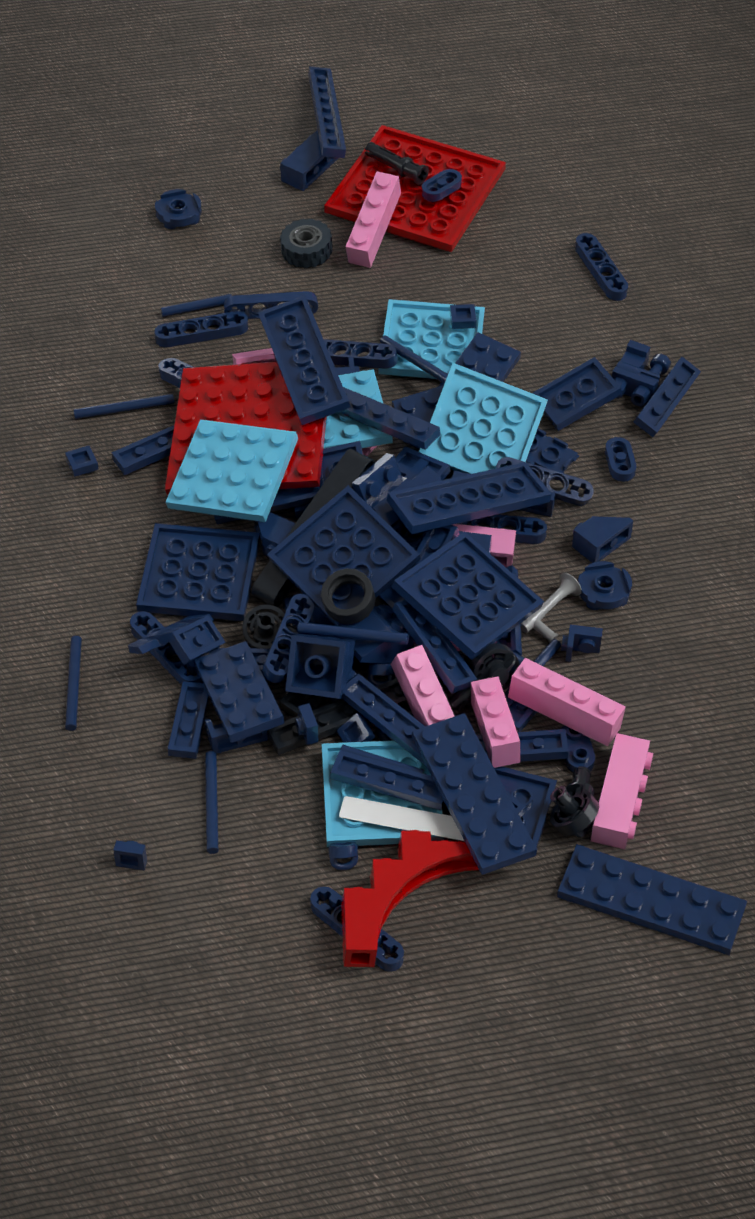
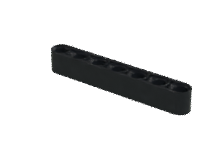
M353 449L347 450L287 537L349 485L354 490L352 482L375 464V461ZM270 560L252 587V595L269 605L279 607L294 585Z

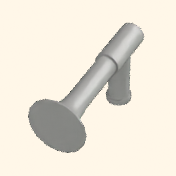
M562 573L560 575L561 584L559 588L543 603L538 611L521 623V631L528 633L534 628L549 643L553 639H557L558 634L554 633L541 620L567 595L578 596L581 594L582 589L578 581L570 574Z

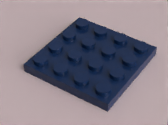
M349 485L267 554L268 558L304 595L313 600L314 605L335 626H340L341 623L333 620L328 615L321 597L322 585L331 574L346 568L356 569L369 578L375 597H378L393 584L395 579L403 575L421 559L420 554ZM349 583L336 589L332 600L339 609H351L362 602L365 594L361 586Z
M155 523L136 603L137 611L181 616L210 614L213 619L244 621L259 547V533Z
M465 531L395 579L392 584V588L471 660L477 657L487 646L497 642L538 611L544 603L539 596Z

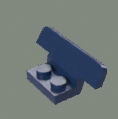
M386 453L353 481L352 486L354 491L393 528L401 520L386 501L388 492L441 481V477L428 466L412 480L402 477L395 456Z
M210 614L188 616L129 644L128 649L129 653L144 654L160 645L170 643L185 665L221 647L226 642L212 622L214 620Z

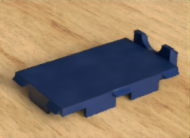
M538 428L526 462L564 473L570 464L577 460L579 455L568 448L567 443L556 437L554 439L549 436L547 437L546 432Z

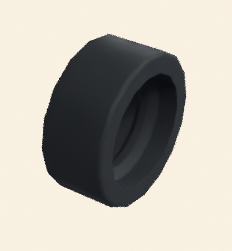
M346 568L338 570L331 574L322 585L321 597L324 608L333 620L341 624L361 622L370 615L374 608L376 597L372 583L364 573L356 569ZM349 583L361 586L365 594L364 599L355 608L339 609L334 605L332 596L336 589Z

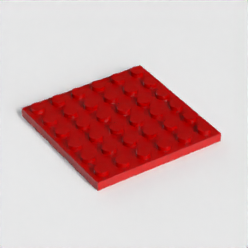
M381 125L370 142H374L400 157H410L418 165L427 166L429 173L426 180L446 169L457 170L462 175L461 187L439 201L430 202L422 197V184H415L409 177L400 176L397 170L365 155L366 150L364 149L324 205V213L356 222L376 172L399 176L401 195L386 232L452 252L505 171L506 162Z
M277 362L183 368L165 484L167 496L170 493L200 420L296 432L298 441L279 489L320 487L327 416L301 425Z

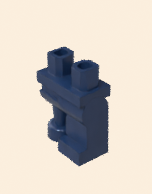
M630 340L622 359L612 371V378L621 387L622 395L616 398H621L623 394L630 396L631 402L634 405L642 407L657 390L660 374H665L671 366L670 359L664 354H656L650 362L651 369L649 371L645 370L648 366L651 347Z

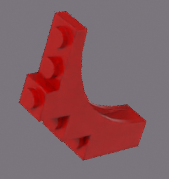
M401 831L398 846L399 860L391 858L373 859L370 874L371 889L362 887L344 888L341 905L344 967L375 966L378 938L381 929L392 910L408 894L423 884L441 876L462 871L479 870L465 842L431 841V831Z

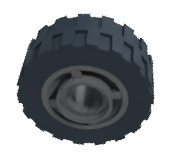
M300 219L299 221H293L285 226V229L281 232L280 244L283 258L290 265H295V267H316L319 264L325 263L333 252L330 228L328 229L325 223L323 224L319 220Z

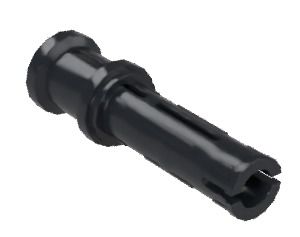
M374 142L368 143L365 148V155L397 170L400 176L409 177L417 185L424 183L428 176L429 168L425 165L414 163L410 157H400Z

